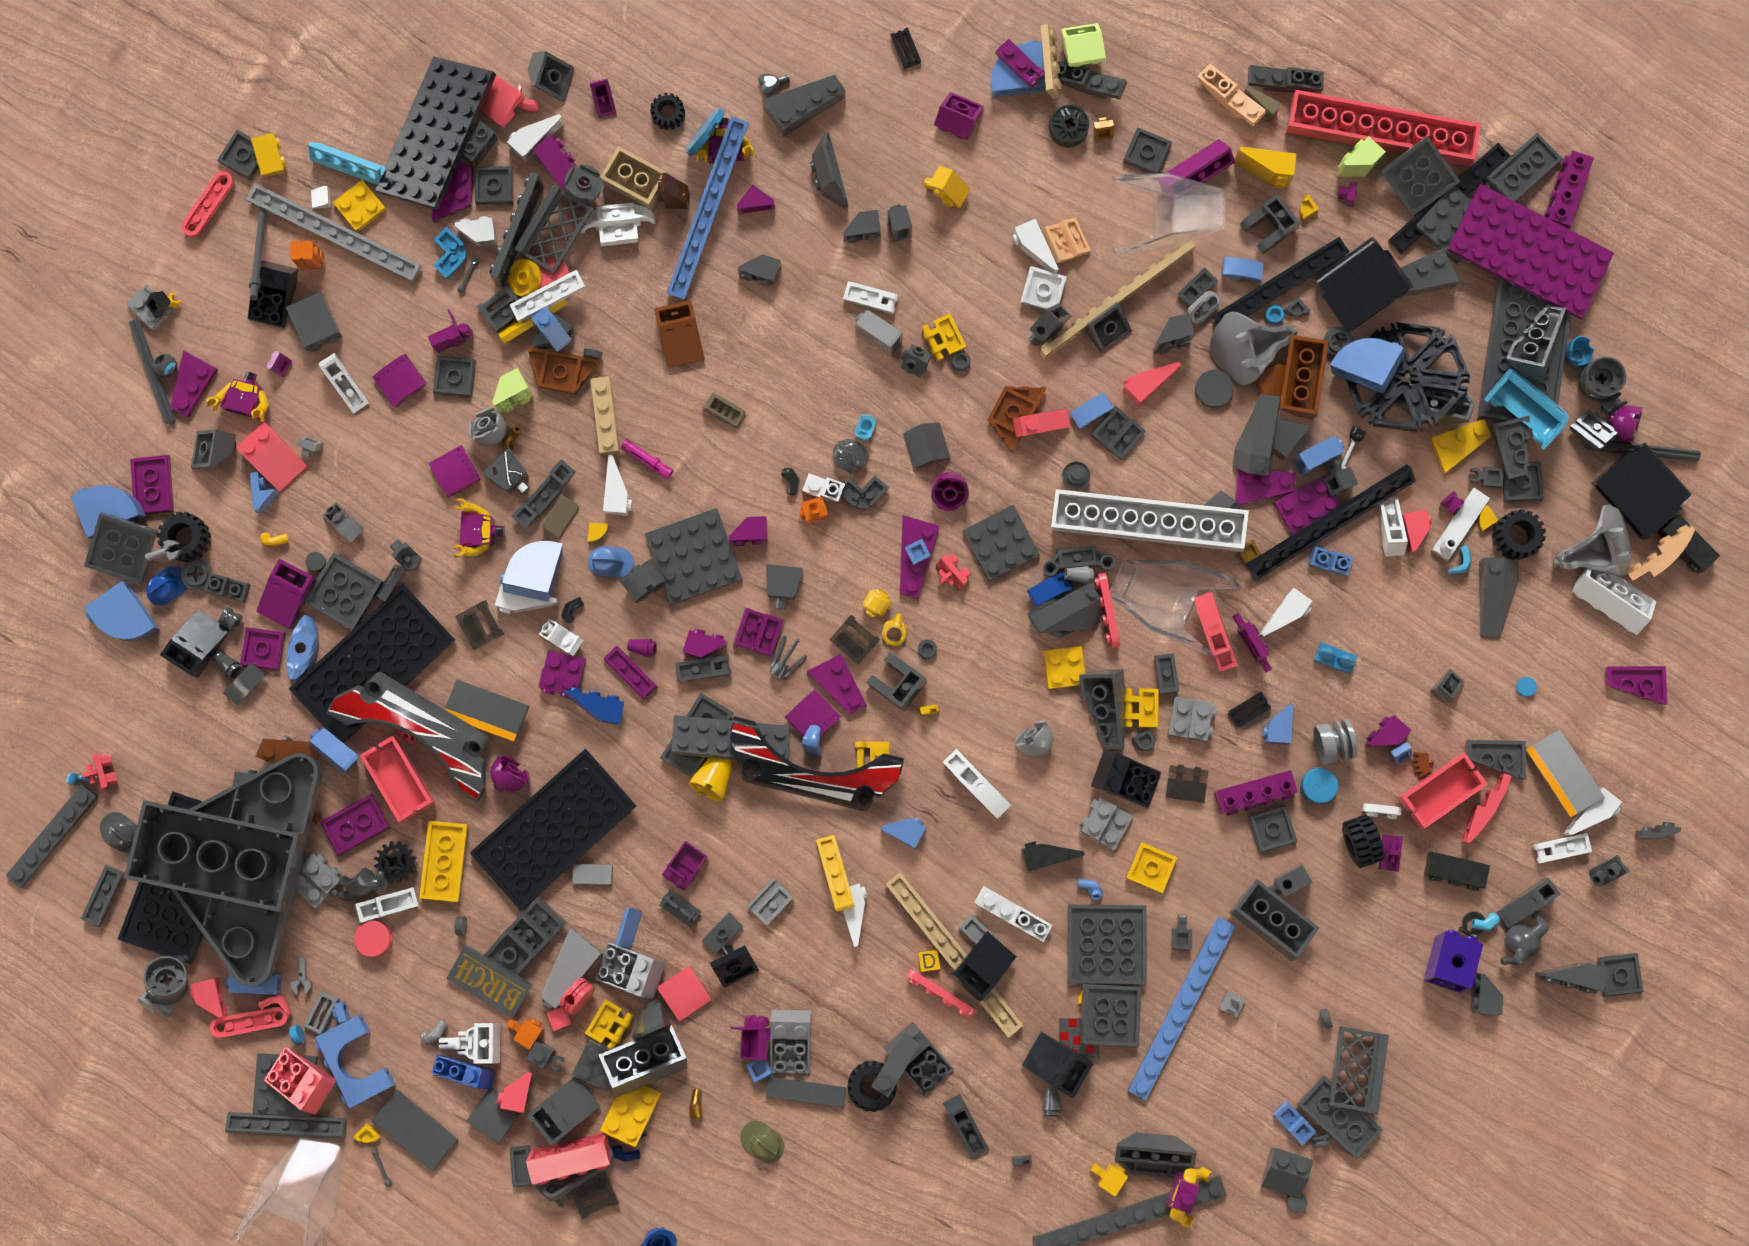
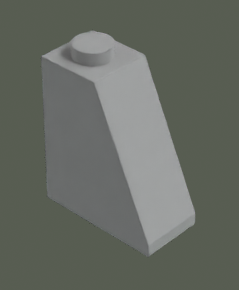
M868 309L865 313L861 312L855 319V328L889 356L902 343L903 333Z

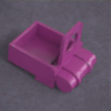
M449 309L447 311L453 325L428 336L431 346L437 353L452 346L462 345L466 343L464 338L471 339L474 335L469 325L465 323L457 324Z
M685 841L670 863L667 864V868L662 873V876L684 891L696 877L698 870L708 856Z
M750 1015L745 1018L744 1027L730 1028L742 1030L740 1058L767 1060L768 1040H770V1028H765L769 1025L767 1017Z

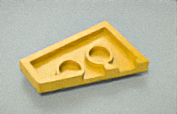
M1485 419L1432 437L1430 441L1443 473L1445 474L1489 439L1491 433Z

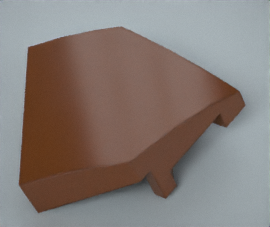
M1279 363L1268 366L1261 376L1255 380L1259 390L1258 396L1261 394L1280 396L1281 401L1286 366Z

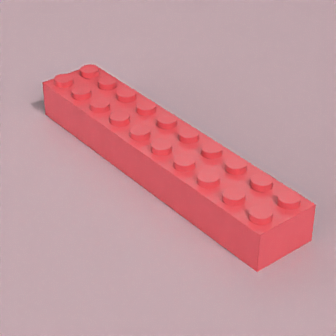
M1295 90L1291 99L1285 133L1354 146L1361 139L1365 141L1370 137L1384 151L1403 154L1424 137L1428 136L1447 163L1470 167L1476 158L1481 124Z

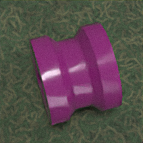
M1453 491L1440 504L1445 506L1451 515L1464 503V500L1459 499L1457 493Z

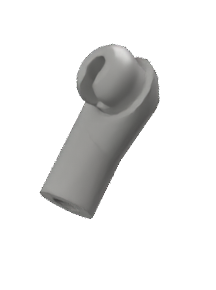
M440 1020L431 1034L428 1031L423 1032L420 1037L421 1041L430 1045L440 1038L448 1025Z

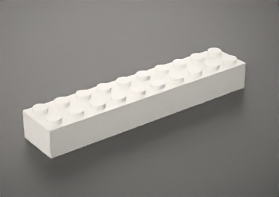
M1056 489L1051 528L1052 531L1244 552L1249 510Z

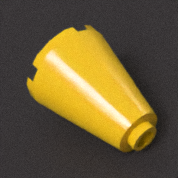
M708 758L690 779L689 786L697 793L701 794L703 792L707 795V798L721 802L725 798L734 760Z

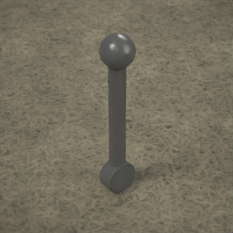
M473 257L471 259L472 264L464 278L462 285L458 287L459 293H464V287L473 271V268L475 265H478L479 260L476 257Z
M374 1147L371 1150L385 1179L384 1184L385 1186H391L392 1181L386 1174L377 1148Z

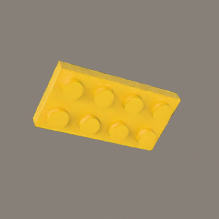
M428 822L419 898L459 902L468 824Z

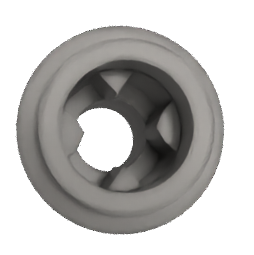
M1088 566L1066 568L1064 571L1065 580L1083 585L1092 583L1094 578V571Z

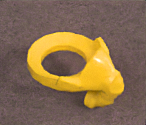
M897 613L892 620H888L883 625V640L891 646L902 644L908 632L907 626L903 623L902 614ZM893 627L898 628L902 633L900 640L892 642L887 638V631Z

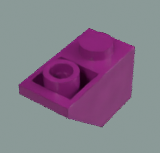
M746 517L729 536V543H733V546H744L745 543L764 545V542H768L767 517Z
M695 628L694 631L689 630L683 653L703 659L726 647L727 641L723 640L724 637L721 635L713 634V636L705 635V631Z
M1395 715L1386 716L1379 723L1381 727L1377 732L1373 730L1366 738L1368 742L1365 745L1367 747L1397 746L1412 730Z

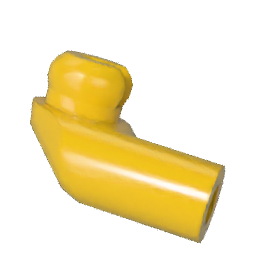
M269 533L260 535L263 546H279L289 543L287 534L270 537Z

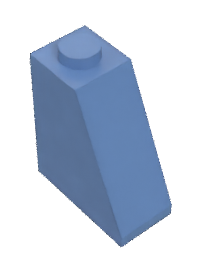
M1334 435L1299 453L1293 460V463L1300 475L1304 477L1345 452L1344 444Z
M325 728L320 731L316 729L310 735L311 740L309 744L342 775L357 762L359 756Z

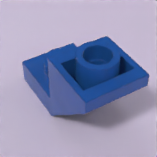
M1063 572L1033 586L1027 592L1035 607H1038L1046 601L1070 592L1074 589L1071 581L1064 579Z

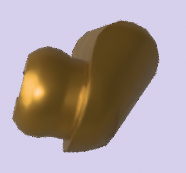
M514 425L502 440L501 445L504 447V450L507 448L510 450L514 449L513 442L522 431L519 425Z
M699 1089L692 1090L689 1107V1117L692 1120L700 1119L703 1114L700 1102L702 1091Z

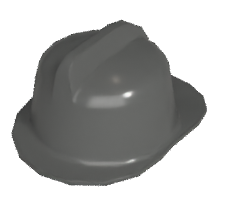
M112 812L102 819L100 833L116 850L129 853L137 825L124 814Z

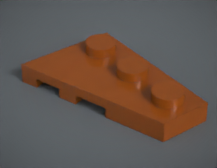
M263 738L255 757L274 764L295 753H304L319 760L320 754L306 741Z

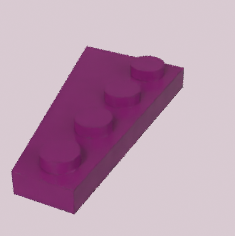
M903 515L900 594L916 599L919 598L930 560L929 557L913 565L905 547L922 539L931 555L939 525Z

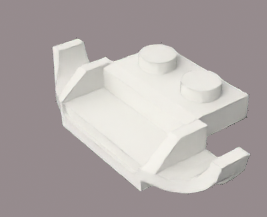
M634 202L598 206L591 213L581 233H585L588 228L595 227L596 231H599L601 247L639 242L637 226H641V221L656 224L655 215L648 208L636 205Z

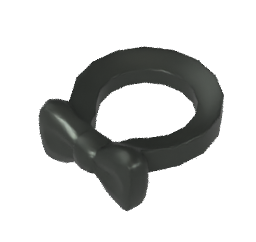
M1469 912L1463 917L1462 926L1459 927V930L1467 936L1478 939L1477 935L1484 930H1477L1471 933L1467 930V920L1470 916H1477L1480 920H1485L1481 913Z

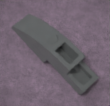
M1057 62L1060 68L1058 78L1061 84L1095 97L1121 99L1127 85L1125 79L1095 73L1087 67H1069L1068 63Z
M1256 65L1248 67V85L1262 87V90L1277 92H1295V90L1315 92L1323 90L1324 72L1293 67H1288L1287 69Z

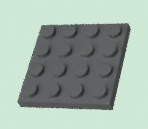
M717 508L645 533L656 566L666 580L663 586L670 605L743 580Z
M1068 904V983L1147 984L1146 905Z

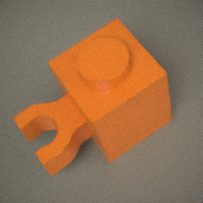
M823 496L801 503L802 509H799L801 520H806L807 524L829 518Z
M533 1017L531 1020L529 1018L525 1019L523 1024L510 1018L506 1026L517 1032L513 1040L529 1050L532 1049L535 1041L539 1039L545 1029L541 1026L542 1022Z

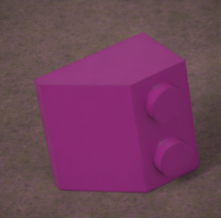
M950 92L940 105L934 126H937L942 131L951 132L958 138L968 140L973 133L984 106Z

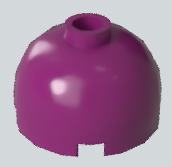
M1626 405L1619 408L1616 414H1611L1609 425H1612L1617 432L1616 439L1628 444L1633 443L1635 438L1633 434L1638 429L1643 407Z
M945 472L934 479L931 486V499L939 509L955 511L961 505L964 506L969 498V487L966 480L960 474Z
M504 755L501 758L498 756L491 767L490 776L494 787L500 792L519 791L530 780V775L526 769L522 772L517 767L521 764Z

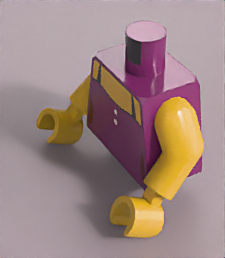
M722 118L719 128L714 129L709 139L696 153L697 161L700 158H704L705 162H708V160L709 163L715 162L729 123V118ZM746 136L742 142L736 162L745 161L747 155L755 157L754 149Z
M246 372L243 381L233 379L231 383H228L214 397H209L206 400L207 408L213 405L214 411H217L218 405H220L225 411L252 417L253 421H255V418L260 419L261 422L264 421V414L269 403L266 393L259 385L255 384L257 374L252 372Z
M462 498L455 499V501L461 503V507L454 506V509H464V511H461L460 545L452 547V549L459 551V554L453 555L454 558L462 555L479 556L487 551L490 546L494 545V537L505 536V526H495V519L491 517L488 511L479 505L466 502Z
M1204 1167L1200 1169L1189 1168L1184 1173L1177 1171L1165 1207L1171 1209L1170 1217L1181 1223L1182 1226L1193 1229L1192 1222L1196 1218L1186 1214L1191 1213L1200 1188L1197 1179L1208 1183V1177L1213 1173L1212 1171Z

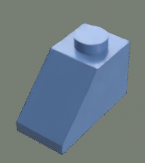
M546 306L531 317L533 323L557 352L572 341Z
M1287 705L1266 723V727L1263 726L1262 738H1265V743L1291 744L1293 705Z
M914 817L913 820L908 818L884 825L881 830L915 849L926 827L923 826V821Z

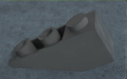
M1542 878L1496 913L1507 928H1510L1547 905L1561 893L1549 878Z

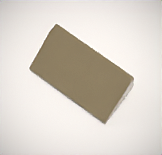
M561 494L541 527L559 538L579 508V505Z

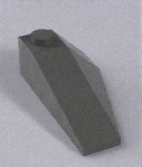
M1260 395L1235 447L1233 467L1247 473L1266 476L1271 472L1280 396Z
M1483 558L1479 561L1480 637H1501L1519 580L1518 561Z
M1089 583L1035 612L1028 618L1038 634L1056 633L1057 631H1086L1099 624L1101 599L1092 584Z
M1105 669L1080 674L1081 694L1090 709L1088 710L1090 716H1093L1096 723V730L1104 749L1123 750L1125 735L1124 669Z

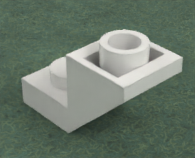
M809 473L802 492L817 498L823 496L824 500L838 502L845 484L828 477L823 479Z
M548 619L539 633L540 636L572 656L575 655L584 641L551 619Z

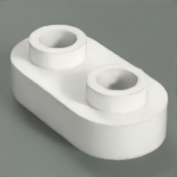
M1363 804L1362 812H1366L1370 817H1378V814H1385V818L1397 819V816H1401L1402 808Z

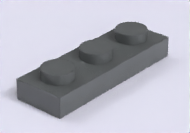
M105 865L81 920L101 927L125 872Z

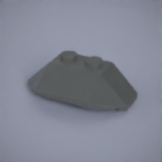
M825 132L814 150L812 161L810 162L812 173L816 172L817 179H814L817 190L821 191L822 196L843 208H848V200L830 134Z
M1423 389L1432 412H1439L1452 398V395L1447 392ZM1467 392L1466 396L1440 422L1441 424L1452 426L1469 422L1475 403ZM1402 396L1395 405L1410 414L1404 396Z
M1136 1132L1117 1143L1115 1162L1132 1174L1173 1177L1176 1176L1177 1171L1183 1173L1186 1169H1194L1197 1151L1176 1136Z

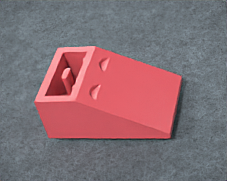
M286 1046L264 1079L267 1084L301 1111L312 1114L317 1113L337 1081L326 1071Z

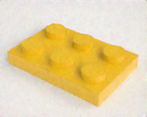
M643 1086L616 1097L600 1132L636 1148L661 1093Z

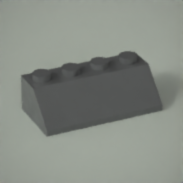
M1258 879L1244 892L1229 912L1290 961L1298 959L1319 929L1317 925Z
M672 1025L598 1055L614 1098L688 1068L686 1055Z

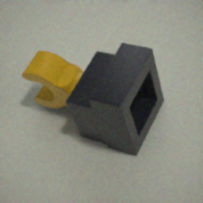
M163 291L151 293L145 305L153 316L158 318L163 315L167 307H178L181 300H173L175 293H170L167 297Z

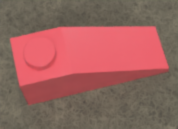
M1176 362L1138 373L1135 377L1131 375L1124 382L1123 391L1139 406L1168 380L1182 364Z
M1067 408L1013 419L1016 437L1071 427Z

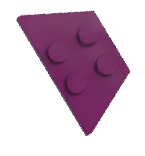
M459 161L439 209H432L433 222H438L439 219L447 215L451 216L459 210L471 207L473 169Z

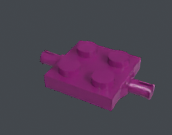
M1239 613L1232 616L1238 626V633L1256 663L1261 664L1265 673L1272 670L1267 661L1269 648L1265 641L1261 642L1258 637L1259 631L1254 624L1251 625L1250 622H1244Z

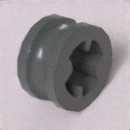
M1325 1133L1311 1137L1315 1142L1314 1148L1331 1144V1141L1328 1140L1329 1134Z

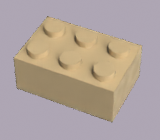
M618 146L600 177L605 187L652 210L660 196L658 179H662V173L667 172Z

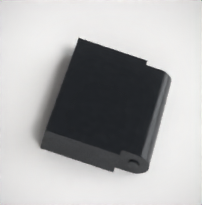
M1374 237L1369 238L1316 277L1319 286L1324 291L1322 297L1347 333L1358 328L1414 288L1389 250H1383Z
M1646 442L1639 445L1632 452L1624 453L1591 483L1611 506L1620 510L1627 524L1642 540L1651 537L1682 509L1680 505L1692 494Z

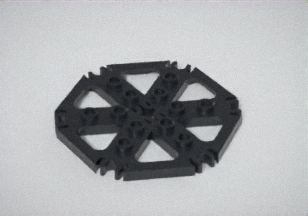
M1396 322L1398 327L1396 329L1395 324L1391 323L1390 331H1386L1384 326H1382V335L1377 329L1369 337L1385 340L1390 343H1398L1404 349V358L1384 394L1377 392L1368 403H1364L1357 390V383L1345 380L1358 415L1361 413L1362 419L1370 415L1371 417L1368 419L1370 425L1417 433L1416 425H1418L1419 430L1422 432V425L1424 423H1428L1430 428H1433L1432 420H1434L1437 426L1466 396L1468 387L1461 384L1470 383V374L1456 339L1454 338L1453 340L1452 335L1448 338H1443L1445 335L1444 329ZM1406 334L1427 336L1429 340L1410 358L1403 336ZM1444 353H1451L1458 371L1454 373L1431 370L1429 368ZM1407 373L1410 374L1408 380H1404L1403 376H1405ZM1423 389L1447 392L1452 395V398L1439 412H1432ZM1404 396L1412 417L1409 422L1387 420L1384 417L1385 414Z

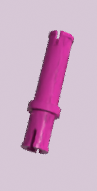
M629 439L622 443L620 449L649 467L650 471H655L666 480L672 476L674 470L662 463L658 457H653L629 441Z

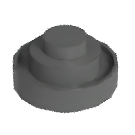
M1070 462L1063 470V482L1070 489H1082L1090 480V470L1082 462Z

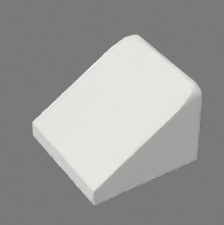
M328 186L311 190L312 209L331 208V193Z

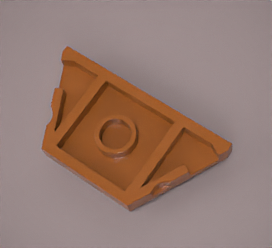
M528 346V353L539 388L576 394L600 364L599 359Z
M1004 387L987 421L1010 452L1014 453L1021 437H1016L1013 419L1033 415L1047 389L1046 387Z

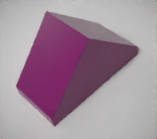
M608 78L589 82L598 118L617 114Z
M754 185L750 187L737 204L738 214L775 209L774 200Z

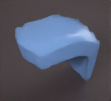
M810 725L802 740L805 754L812 757H820L822 753L819 744L821 728L817 725Z

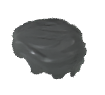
M845 439L839 441L833 448V459L838 467L849 473L855 472L857 469H862L867 462V451L858 441Z

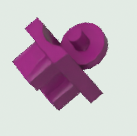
M1382 834L1384 860L1379 862L1378 869L1399 872L1403 837Z

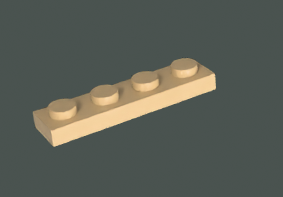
M1048 24L1041 25L1046 91L1052 99L1060 97L1059 90L1061 89V83L1058 78L1060 68L1056 59L1058 57V50L1055 46L1057 35L1055 30H1052Z

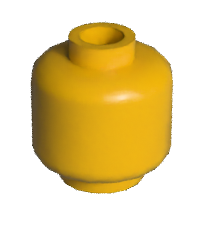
M879 588L870 590L863 602L864 608L867 609L865 613L874 618L877 615L884 616L891 604L890 595Z

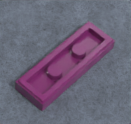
M618 646L603 658L643 700L658 687Z

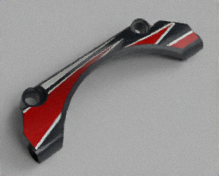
M734 716L729 740L737 762L743 763L741 777L745 782L860 811L867 810L874 796H882L898 782L904 763V758L883 753L872 762L853 770L833 773L813 771L790 762L776 752L766 741L755 721ZM753 769L756 774L752 777L747 776L745 771ZM861 796L866 797L868 803L865 805L860 804L858 798Z

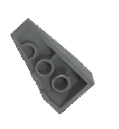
M1547 304L1535 317L1534 322L1522 332L1518 340L1511 344L1506 362L1524 377L1543 381L1566 308Z
M654 1000L645 1004L646 1009L642 1010L632 1035L633 1040L671 1023L662 1002L657 1003Z

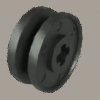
M1064 105L1056 109L1049 124V133L1053 141L1059 146L1067 148L1076 147L1082 143L1089 129L1087 114L1083 109L1075 105ZM1067 124L1072 125L1070 129L1067 128Z

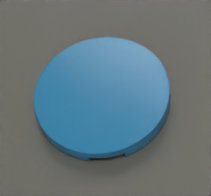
M717 107L698 129L685 150L688 155L696 154L709 139L711 133L719 125L725 114L722 108Z

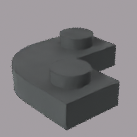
M874 476L862 489L847 477L843 482L845 485L841 497L857 509H867L874 506L889 490V487L877 476Z

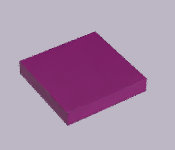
M246 627L240 665L248 666L252 662L257 668L279 671L286 633Z

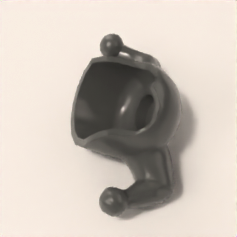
M364 867L353 878H348L347 876L340 877V883L346 891L338 892L337 889H333L330 895L348 902L357 896L367 895L372 890H385L388 887V881L384 877V872L378 871L375 877L371 870Z
M1539 911L1532 913V917L1537 920V925L1533 928L1517 923L1508 930L1505 937V946L1515 955L1512 958L1502 957L1500 960L1501 964L1520 966L1528 957L1538 953L1541 948V938L1549 929L1548 924L1540 916Z

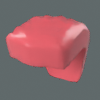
M519 84L517 90L522 93L521 84ZM523 98L517 105L518 108L525 112L537 113L539 110V104L536 100Z
M281 994L268 996L257 1004L262 1010L273 1003H278L287 1015L291 1014L288 1001Z

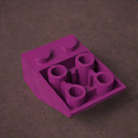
M279 559L268 578L256 612L291 629L305 604L303 601L317 578Z

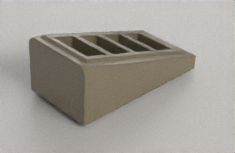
M1247 86L1244 94L1266 110L1265 116L1272 120L1280 102L1251 86Z
M714 392L711 393L702 409L704 412L737 428L746 412ZM715 400L717 401V404L715 405L714 409H712L710 407ZM722 404L724 405L722 411L719 413L717 411L720 405ZM730 408L728 416H724L726 410ZM735 411L738 412V414H737V416L735 417L734 421H732V420H731L732 415L734 414Z

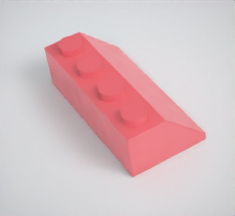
M598 1133L554 1144L553 1146L550 1145L531 1150L526 1160L531 1183L543 1185L551 1179L563 1180L571 1174L583 1175L591 1169L598 1171L607 1168V1165H610L611 1162L608 1135Z

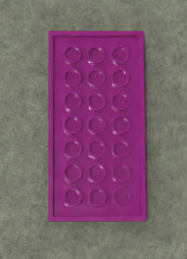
M1482 184L1478 185L1447 249L1448 252L1553 306L1566 308V313L1580 320L1584 318L1614 255V252Z

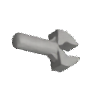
M174 540L164 541L163 549L145 554V559L150 561L163 556H167L169 560L177 559L182 550L169 552L168 550L180 543Z
M305 957L298 958V978L295 982H291V989L296 995H299V985L301 983L305 987L304 995L312 988V981L306 979Z

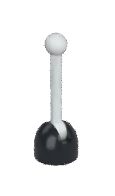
M1352 427L1349 436L1352 442L1341 464L1342 470L1346 469L1345 465L1355 443L1362 441L1366 435V432L1362 429Z

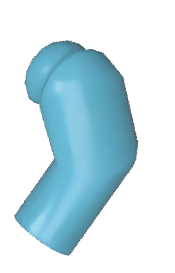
M1490 913L1485 920L1474 918L1472 928L1491 931L1499 924L1500 917L1496 913Z

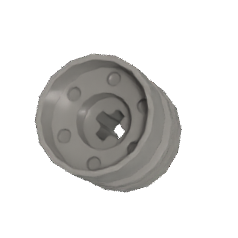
M1342 719L1341 723L1334 721L1333 731L1328 723L1314 726L1315 746L1323 765L1337 762L1338 753L1343 761L1347 760L1348 757L1350 759L1357 758V738L1348 719Z

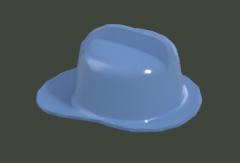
M603 546L591 552L588 565L595 575L618 578L630 573L634 566V559L626 549Z

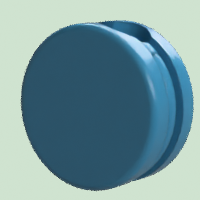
M1326 768L1309 770L1304 774L1300 783L1302 795L1314 804H1323L1331 801L1336 796L1339 787L1335 774Z

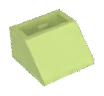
M1098 23L1061 29L1062 50L1069 67H1080L1084 64H1098L1106 61L1102 32Z
M1370 137L1365 141L1361 139L1354 146L1352 152H1348L1343 157L1342 162L1337 166L1339 170L1336 175L1338 177H1365L1378 164L1386 151Z
M518 368L500 377L492 402L500 413H508L514 409V406L525 404L533 397L529 386Z

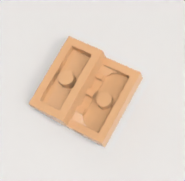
M1076 218L1062 220L1059 224L1046 226L1041 229L1056 263L1071 260L1091 251Z

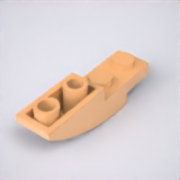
M1211 64L1197 76V79L1216 100L1238 119L1243 118L1250 125L1254 126L1266 114V110L1240 91L1235 82Z
M1686 524L1676 530V535L1672 537L1668 535L1659 541L1661 544L1657 545L1661 553L1654 552L1647 557V561L1643 564L1638 562L1629 568L1631 571L1628 572V575L1632 581L1648 571L1655 577L1670 566L1688 545L1695 531L1692 525L1688 527Z

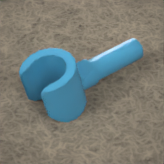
M69 773L66 782L76 785L78 780L89 781V778L83 779L82 775Z

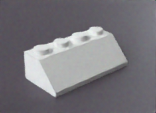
M1587 567L1575 582L1572 591L1578 598L1584 599L1594 609L1602 611L1611 620L1618 622L1627 631L1633 632L1636 635L1651 620L1657 602L1620 576Z

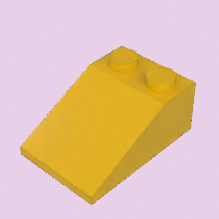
M1240 147L1234 158L1237 165L1268 185H1274L1275 188L1282 189L1288 187L1294 176L1295 153Z

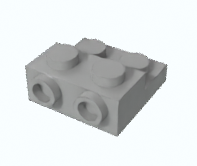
M1174 697L1168 735L1203 742L1208 741V738H1212L1213 727L1210 726L1211 719H1215L1217 708L1213 707L1214 703Z
M1101 797L1098 800L1093 799L1089 806L1091 810L1089 816H1084L1079 825L1082 827L1080 832L1115 850L1133 816Z
M313 853L301 865L296 891L315 909L330 895L331 890L336 889L341 884L340 876L342 875L337 868H331L327 864V858L321 853Z

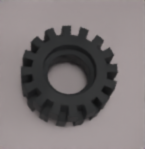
M664 93V96L659 94L658 99H653L654 103H651L650 112L654 123L658 124L661 129L664 127L665 130H668V127L675 129V125L679 127L680 122H683V117H685L682 100L677 95L675 97L673 93H670V95ZM671 105L675 109L674 115L668 118L662 116V107Z

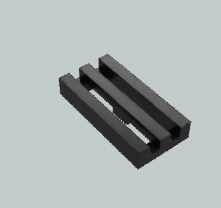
M908 27L903 31L899 30L895 34H890L903 69L921 63ZM903 35H906L911 50L916 59L915 61H913L912 56L910 54V51L907 47ZM898 37L909 60L907 64L896 38Z
M1261 691L1231 709L1228 713L1239 728L1269 710L1271 706ZM1260 698L1261 701L1235 716V711ZM1263 704L1265 706L1245 720L1238 721L1240 717Z

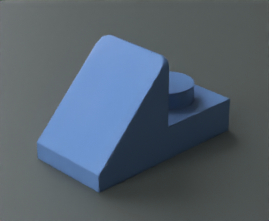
M258 472L250 473L253 510L259 514L263 513L279 492L275 489L264 490L266 488L265 477Z

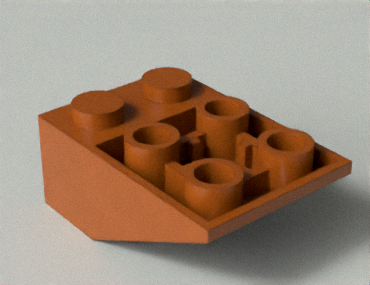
M691 300L654 308L668 368L705 360Z

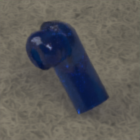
M621 1145L612 1147L614 1159L623 1162L640 1159L639 1149L622 1152Z

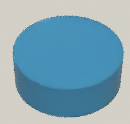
M1277 305L1270 306L1264 315L1266 322L1271 325L1281 323L1284 318L1283 309Z
M1524 677L1518 680L1516 690L1521 696L1528 697L1536 692L1537 684L1534 679Z
M299 1024L290 1027L289 1034L292 1042L295 1045L304 1043L305 1034Z

